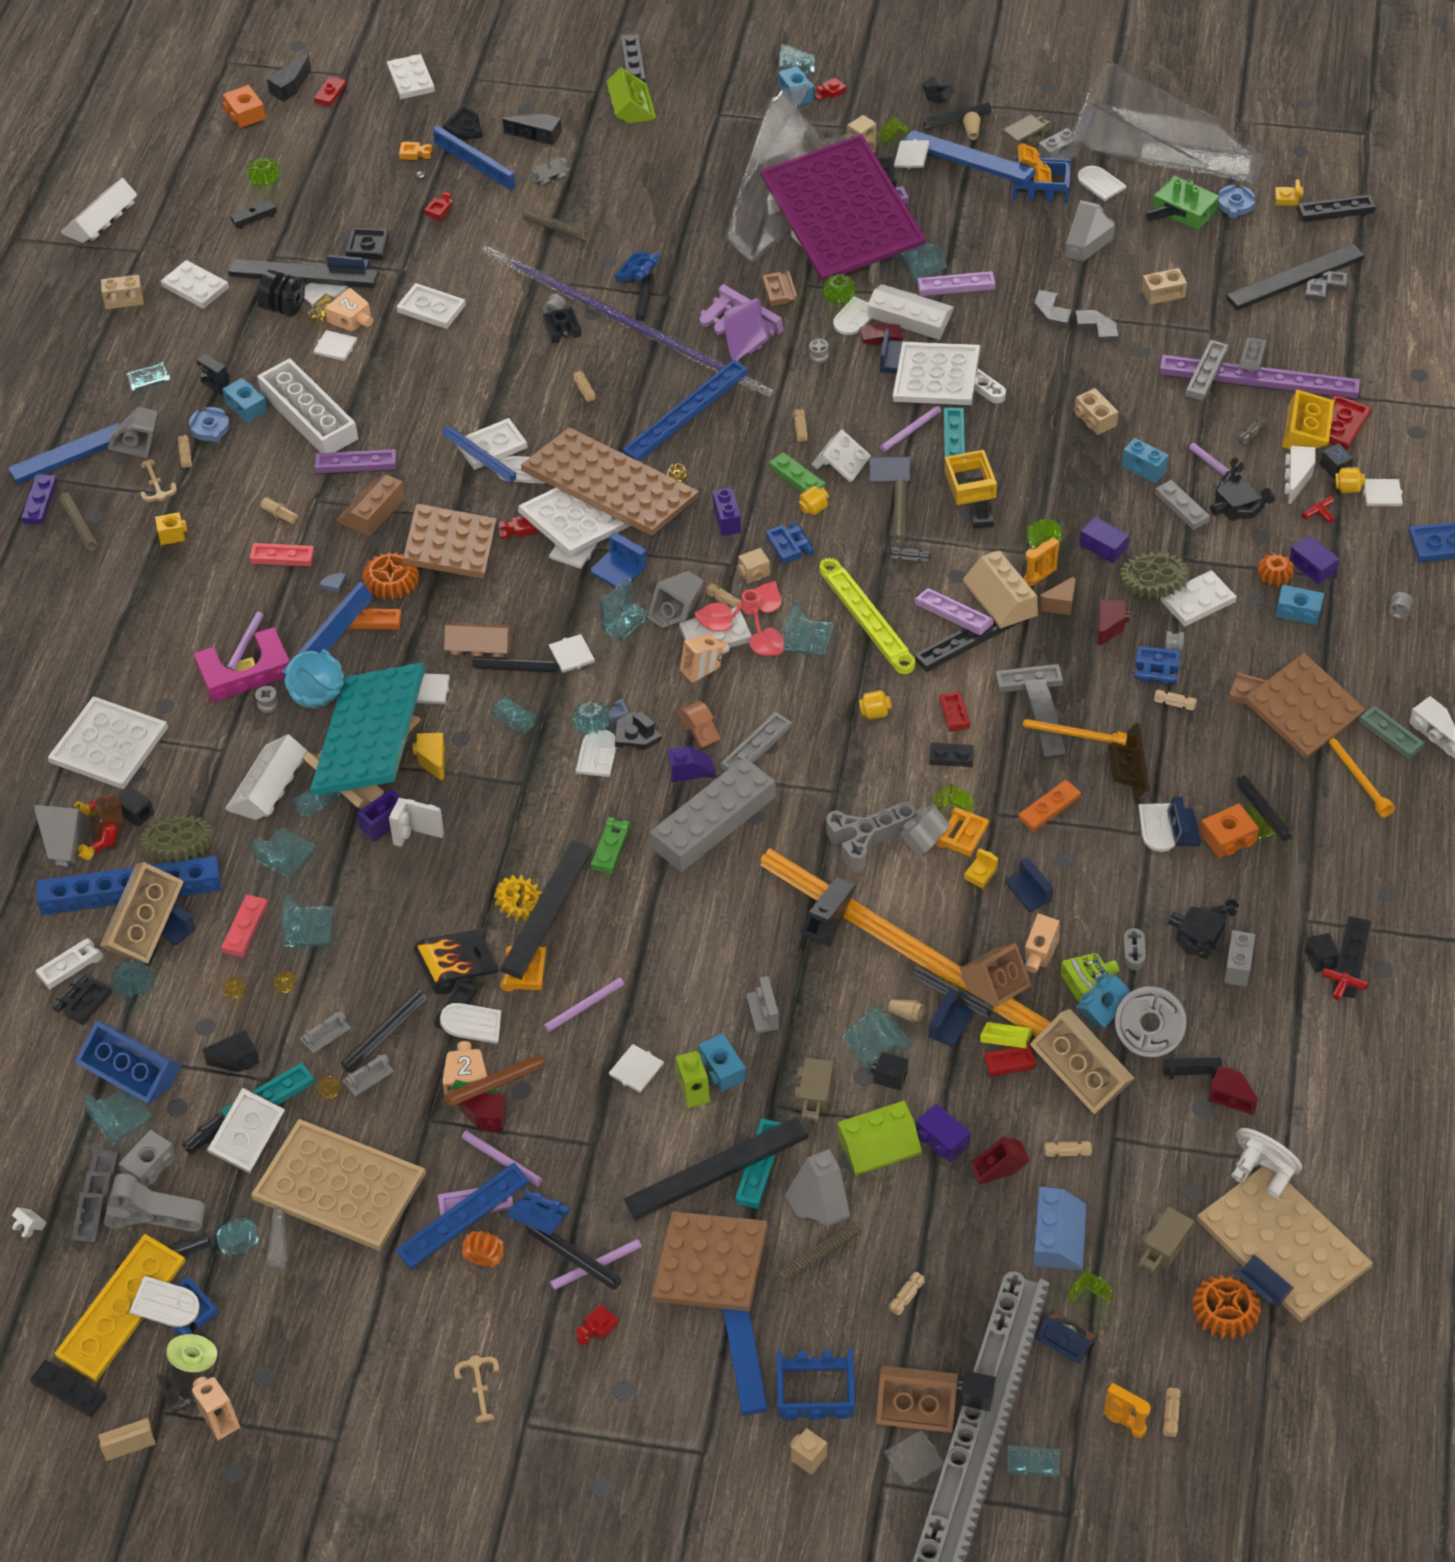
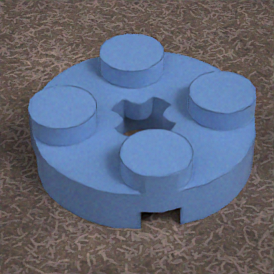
M1230 185L1220 190L1218 207L1227 213L1229 217L1237 218L1239 215L1247 214L1254 209L1255 195L1249 188L1242 186V189L1236 188V185Z
M208 407L205 408L206 411L201 413L199 411L195 412L189 420L193 438L219 442L222 436L228 432L230 427L229 419L222 409Z

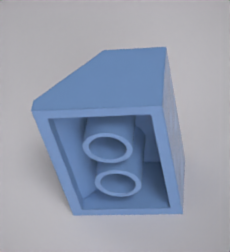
M1039 1187L1033 1266L1083 1271L1087 1204L1064 1189Z

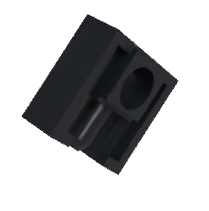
M573 307L543 314V322L552 344L559 342V331H561L563 337L567 338L570 327L574 338L581 337V327Z
M204 353L196 359L198 366L203 365L201 370L204 374L200 376L201 383L223 395V388L230 385L228 370L225 365Z

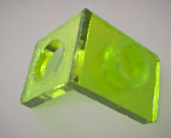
M893 116L877 134L887 144L901 129L907 134L911 131L905 123Z
M951 783L935 793L933 805L938 810L951 803L957 808L972 813L973 796ZM945 794L944 800L939 803L941 796Z
M1250 804L1246 806V812L1259 827L1258 837L1260 839L1275 833L1273 829H1269V824L1261 819ZM1279 815V817L1284 821L1285 817L1283 815Z
M1086 1270L1069 1291L1068 1301L1070 1303L1076 1299L1085 1287L1110 1303L1113 1298L1114 1289L1103 1278L1094 1276Z

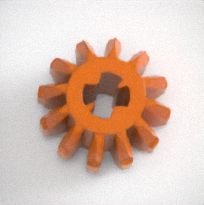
M1273 552L1271 556L1265 554L1258 565V577L1262 579V583L1268 582L1269 587L1272 584L1277 587L1280 584L1286 585L1293 576V563L1290 562L1289 557H1283L1282 553L1275 555Z
M472 1231L466 1235L462 1244V1257L467 1259L469 1263H474L477 1266L495 1267L503 1257V1241L490 1233Z

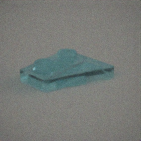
M781 44L779 71L798 66L802 72L814 73L815 55Z

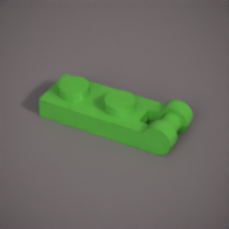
M608 817L605 830L591 863V870L613 874L630 831L631 821L623 820L622 822L617 821L614 817ZM614 829L620 830L619 833H616V832H613V831H614Z

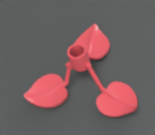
M776 581L763 584L754 590L744 591L742 602H738L737 608L732 614L730 607L724 603H712L695 612V617L699 623L715 632L730 629L732 627L731 619L736 617L740 609L746 614H754L758 634H754L750 638L749 645L752 651L761 656H778L784 651L782 635L773 628H766L761 631L758 618V610L763 613H772L781 606V596Z

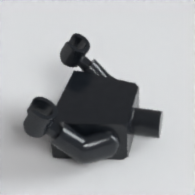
M1236 457L1230 461L1232 469L1226 472L1215 490V504L1210 506L1214 516L1223 513L1231 521L1252 519L1261 512L1266 503L1271 504L1275 501V496L1269 488L1263 489L1260 495L1240 474L1235 475L1236 472L1244 470L1243 462H1240L1235 467L1238 463Z
M1228 898L1224 904L1215 907L1198 908L1193 906L1190 907L1185 917L1173 912L1168 924L1178 928L1176 941L1187 955H1198L1207 960L1212 950L1216 949L1215 945L1225 930L1226 915L1235 916L1237 913L1235 908H1238L1239 904L1235 898Z

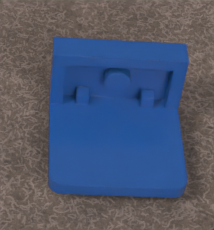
M613 532L609 536L610 551L591 568V574L616 589L623 590L647 568V553L641 545H637L625 536Z

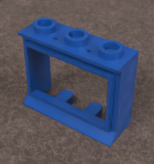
M1016 156L1015 162H1016V163H1019V164H1022V165H1025V164H1023V163H1020V162H1019V159H1018V156ZM1040 158L1044 165L1047 164L1051 169V175H1065V183L1028 181L1026 184L1013 182L1012 200H1016L1017 189H1028L1027 197L1030 200L1035 198V190H1047L1046 199L1048 201L1053 200L1054 191H1065L1064 203H1068L1071 160Z
M848 1349L847 1358H832V1351L827 1350L822 1352V1358H807V1352L799 1351L797 1352V1359H782V1350H777L778 1418L796 1420L798 1417H809L813 1420H819L824 1417L847 1419L850 1416H855L853 1349ZM846 1370L848 1402L784 1404L783 1371Z

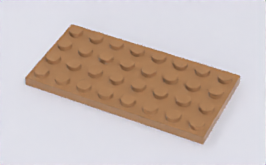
M570 427L521 464V471L555 488L557 487L561 491L651 536L699 497L698 490Z

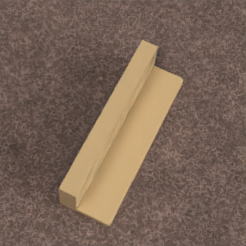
M307 752L303 759L316 770L321 752L318 756ZM378 785L340 791L360 809L365 808L384 793Z

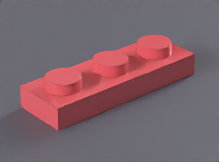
M253 543L249 559L251 564L311 567L315 550L314 546Z
M246 894L221 946L222 953L244 958L269 905L267 899Z

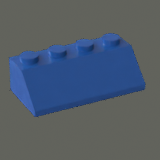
M97 1020L75 1060V1063L147 1104L152 1103L172 1086L182 1064L116 1027Z

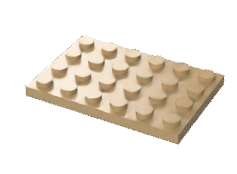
M299 1119L251 1196L252 1200L381 1251L426 1175L425 1168Z
M1262 1166L1246 1178L1245 1182L1242 1181L1198 1214L1196 1220L1243 1267L1253 1255H1256L1291 1284L1294 1289L1282 1302V1305L1301 1323L1369 1270L1373 1262L1289 1182L1279 1198L1269 1195L1266 1189L1276 1173Z

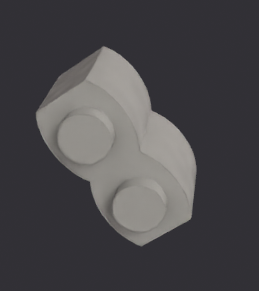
M923 805L916 811L917 815L915 818L903 825L904 830L900 835L915 855L926 853L950 826L935 805Z

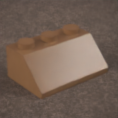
M387 474L371 481L337 518V522L371 537L405 499L403 482Z
M451 622L445 625L444 650L450 651L452 655H463V651L471 652L472 656H483L484 652L492 653L493 657H504V653H509L511 650L514 625Z
M1016 943L992 949L959 968L967 990L993 1007L1003 1004L1032 986Z
M882 1365L876 1424L952 1433L958 1374Z

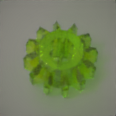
M255 157V161H250L247 169L251 182L256 183V185L263 184L265 186V184H272V181H277L279 176V167L275 159L270 157Z
M836 273L835 276L829 275L828 279H825L824 297L828 301H833L834 304L837 302L843 304L844 301L849 302L855 294L854 280L851 279V276H845L844 273L842 275Z
M1040 518L1038 522L1033 521L1027 530L1029 545L1036 549L1043 542H1047L1053 537L1061 543L1062 529L1060 524L1056 520H1050L1049 518L1045 520Z

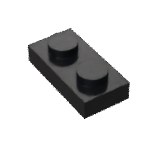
M931 742L929 765L973 767L974 745Z

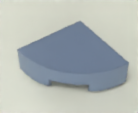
M344 573L329 575L320 582V589L340 593L347 580V576Z
M623 698L616 701L609 711L610 725L617 723L618 719L630 713Z

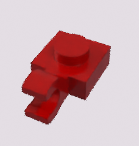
M833 78L815 88L819 92V94L815 95V98L819 101L828 96L833 99L845 93L846 86L837 78Z
M445 191L439 200L434 198L424 209L425 215L441 221L453 204V200L449 199L452 193Z
M523 516L512 518V522L503 521L499 523L500 530H504L499 531L501 539H506L513 533H515V537L536 534L535 526Z
M601 1304L583 1319L584 1325L576 1330L578 1335L576 1340L582 1346L587 1344L595 1335L601 1340L619 1325V1319Z

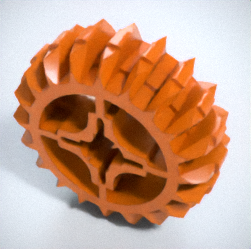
M389 551L385 555L380 553V557L373 556L372 561H368L367 566L364 567L363 582L371 595H375L377 599L381 597L384 601L387 598H391L392 601L396 597L402 599V595L409 596V592L414 591L415 586L418 585L419 571L417 567L402 564L404 553L399 555L398 551L394 554H391Z
M1220 1273L1218 1279H1215L1211 1275L1208 1282L1203 1280L1200 1288L1198 1287L1195 1291V1297H1193L1192 1301L1194 1306L1193 1315H1197V1323H1203V1331L1211 1329V1336L1219 1333L1221 1339L1225 1338V1335H1229L1233 1340L1235 1335L1238 1334L1242 1338L1245 1335V1331L1250 1333L1253 1325L1255 1326L1258 1323V1316L1261 1313L1259 1307L1260 1298H1256L1257 1292L1250 1290V1286L1247 1283L1242 1284L1240 1277L1234 1280L1232 1274L1228 1278H1224ZM1208 1299L1212 1302V1306L1215 1308L1214 1312H1212L1207 1305ZM1239 1301H1241L1245 1306V1314L1241 1311V1307L1238 1305Z

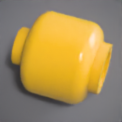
M1358 467L1341 468L1339 473H1336V489H1340L1342 494L1359 493L1361 486H1365V474H1361V470Z
M813 485L799 495L800 501L798 505L806 515L815 516L828 507L827 498H829V495L823 487L819 489Z
M882 690L864 693L862 699L859 700L861 714L869 720L885 718L888 716V709H892L890 696H886Z

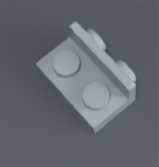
M769 976L760 977L759 987H756V992L746 994L756 1033L779 1029V1013Z

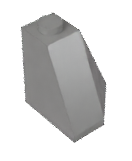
M1080 200L1066 242L1065 258L1083 262L1113 240L1115 222L1105 216L1099 204Z
M137 407L111 433L108 450L148 458L158 411Z
M686 571L657 582L647 618L662 628L686 620L700 596L704 580L690 571Z
M35 805V813L48 859L55 863L56 867L60 868L77 865L78 854L80 853L77 851V848L84 843L91 819L79 809Z
M830 1149L808 1157L785 1194V1198L795 1216L803 1219L806 1217L819 1221V1224L830 1226L850 1218L840 1167Z

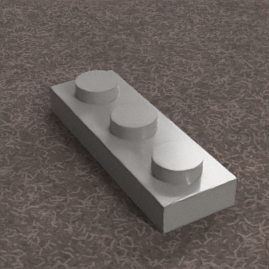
M1247 337L1240 361V368L1249 372L1260 370L1267 340Z
M1172 480L1155 488V494L1193 530L1210 521V515Z
M1059 664L996 671L995 674L999 693L1025 690L1024 682L1041 679L1046 680L1048 687L1063 685Z

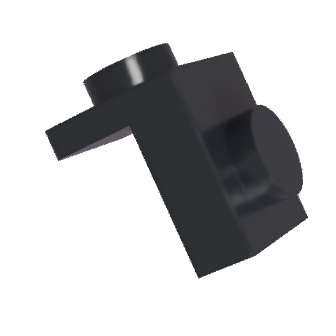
M935 76L929 78L922 85L928 101L944 102L954 92L952 85H938Z

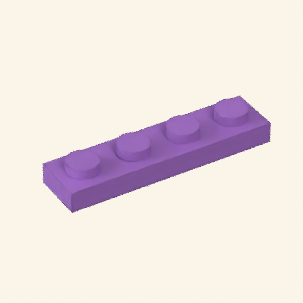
M396 449L316 453L315 470L316 473L396 469Z

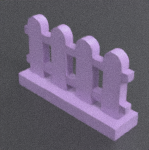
M724 284L718 289L720 297H715L713 304L706 311L702 310L700 312V324L707 327L714 323V330L717 335L726 333L724 316L721 319H718V317L725 310L727 311L751 301ZM761 306V316L769 326V336L772 337L774 332L779 335L784 330L782 318Z

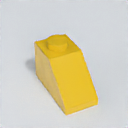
M443 733L417 734V742L413 743V755H417L419 765L439 780H444L445 743Z

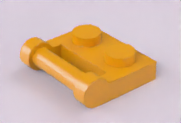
M1054 537L1047 542H1043L1038 548L1026 551L1027 570L1024 580L1029 586L1035 585L1056 571L1059 541Z
M954 808L948 821L950 824L949 828L937 839L935 845L939 848H949L971 857L989 826V820L960 808ZM964 821L954 839L950 838L957 823Z
M513 946L506 947L505 957H507ZM539 947L522 980L505 974L504 979L501 981V989L504 991H513L514 989L542 990L547 953L546 947Z
M1112 1383L1107 1390L1103 1414L1110 1421L1121 1423L1130 1428L1134 1437H1143L1147 1430L1145 1421L1146 1417L1150 1414V1404ZM1132 1409L1135 1410L1136 1417L1131 1415Z

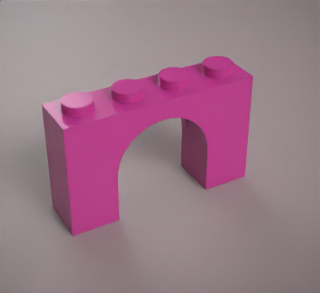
M274 627L254 633L261 658L256 665L246 670L234 671L224 667L214 647L194 653L197 669L212 702L285 679L282 671L290 661Z

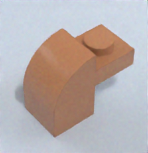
M696 701L676 711L684 729H691L699 748H703L720 739L712 721L714 717L702 701Z

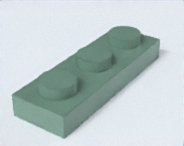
M1375 705L1360 716L1359 723L1407 759H1410L1423 749L1424 742Z

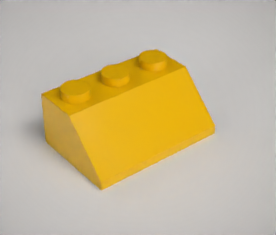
M1296 389L1288 405L1282 447L1290 449L1291 446L1315 447L1316 449L1327 446L1329 443L1334 400Z

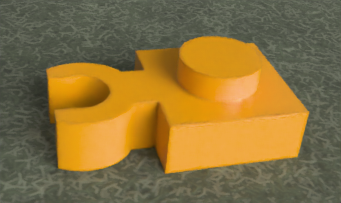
M402 142L399 158L404 160H418V157L430 159L432 145L425 144L420 146V142Z

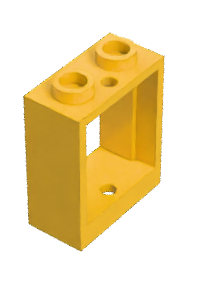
M984 450L945 457L944 472L957 505L996 498L997 482ZM980 468L984 480L958 485L954 473Z

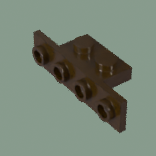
M1135 723L1127 732L1126 745L1112 742L1108 746L1113 781L1132 786L1134 803L1139 805L1150 793V785L1148 783L1145 752L1142 745V734L1139 724Z

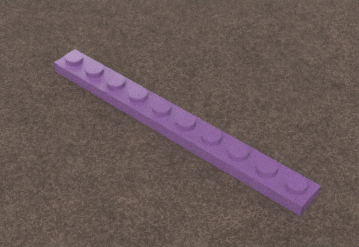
M1162 355L1160 374L1192 378L1200 359ZM1222 362L1214 381L1291 391L1298 389L1308 393L1331 396L1336 394L1341 397L1357 399L1360 379L1260 367L1259 371L1249 372L1240 368V364Z

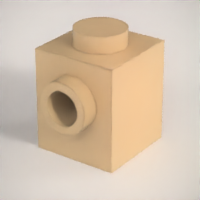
M761 548L738 556L739 565H737V571L740 577H744L747 583L758 581L770 575V561Z
M807 1428L801 1435L797 1434L790 1444L791 1461L811 1475L827 1457V1442Z

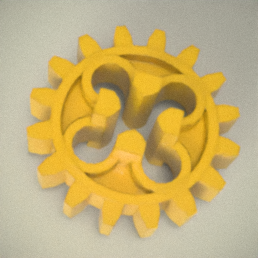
M511 875L510 879L505 877L502 883L498 884L497 891L494 894V897L497 898L495 905L502 906L500 912L506 911L507 918H510L512 915L515 921H518L522 917L524 922L529 918L543 893L536 890L538 884H530V878L525 881L523 880V875H520L519 879Z

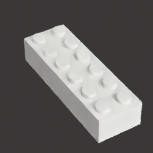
M290 358L257 376L260 392L320 453L337 452L358 440L356 423Z

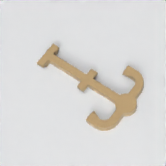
M152 459L142 462L141 467H147L152 479L148 481L149 485L154 484L157 493L153 496H147L145 492H140L141 497L145 502L164 501L167 497L176 494L177 487L174 482L171 483L170 491H161L158 482H161V479L155 477L151 467L155 462Z
M474 1355L469 1360L458 1363L454 1369L456 1380L463 1378L460 1374L461 1369L467 1367L474 1369L477 1387L472 1388L473 1393H478L482 1414L476 1417L477 1423L494 1420L493 1414H487L483 1392L488 1391L487 1385L482 1386L479 1371L483 1364L491 1363L494 1366L492 1372H500L498 1361L490 1356L481 1358Z

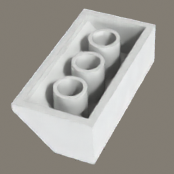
M121 178L106 189L60 232L81 243L86 242L88 239L92 242L100 235L98 233L100 229L104 231L111 225L110 220L112 218L116 220L123 214L121 210L124 207L128 209L135 203L133 199L137 196V193L124 178Z
M883 284L874 289L867 305L869 318L888 324H898L901 328L938 340L941 339L954 309L953 306Z
M289 734L266 744L225 809L254 820L264 816L268 817L274 810L273 805L283 796L285 786L293 780L294 771L303 764V757L307 750Z

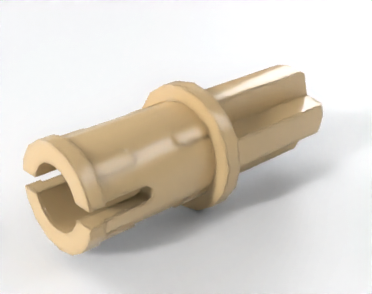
M265 497L261 502V508L273 514L277 519L280 517L291 524H294L298 519V515L286 509L283 503H277L268 497Z

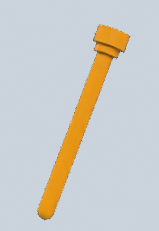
M1029 719L1023 721L1025 728L1110 744L1115 742L1126 745L1127 733L1117 731V733L1106 734Z
M1331 738L1329 745L1375 802V811L1379 816L1384 818L1392 814L1395 806L1390 799H1386L1378 793L1335 738Z

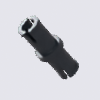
M218 1113L205 1126L201 1125L197 1128V1132L182 1144L185 1151L190 1155H194L204 1144L212 1142L225 1117Z

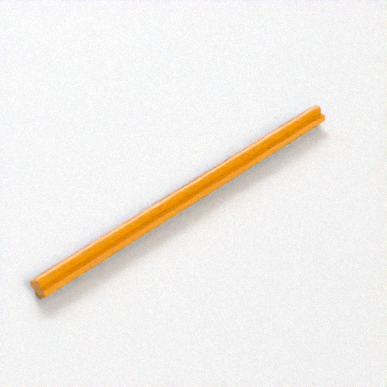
M771 848L760 859V866L816 901L820 899L830 886ZM852 898L850 899L843 915L845 919L933 974L974 995L967 990L962 980L959 969L961 968L960 965ZM1013 998L992 1009L1017 1026L1032 1028V1035L1034 1037H1037L1051 1023Z

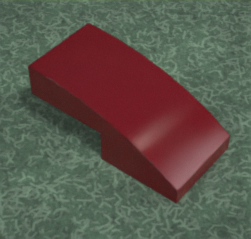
M871 324L860 327L859 332L862 343L880 346L884 340L885 329H889V340L902 341L901 327L898 324Z

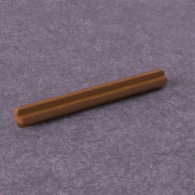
M539 1055L451 1091L445 1095V1103L453 1107L544 1067V1059Z

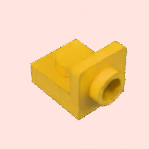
M1295 180L1294 187H1275L1276 205L1298 206L1299 198L1303 197V187H1300V180Z
M979 848L975 861L964 873V879L983 889L997 872L998 857L989 851Z

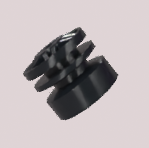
M274 270L265 272L257 290V302L260 308L274 312L277 311L280 314L291 317L298 313L305 296V284L302 278L288 274L285 275Z

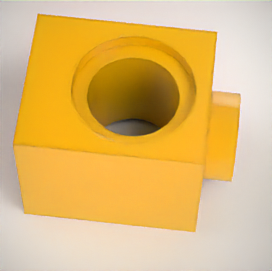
M179 512L155 517L161 545L185 541L184 532H188L185 520H181Z

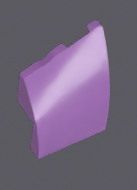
M758 298L724 312L725 332L732 360L739 362V359L747 352L749 354L753 353L760 345L769 340V326L761 316V302Z

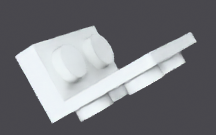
M841 429L829 440L812 465L818 469L823 464L825 466L830 464L851 482L871 455Z
M398 798L389 817L393 845L402 847L405 839L410 837L411 830L440 838L443 837L444 829L440 808L434 805L415 802L411 799Z

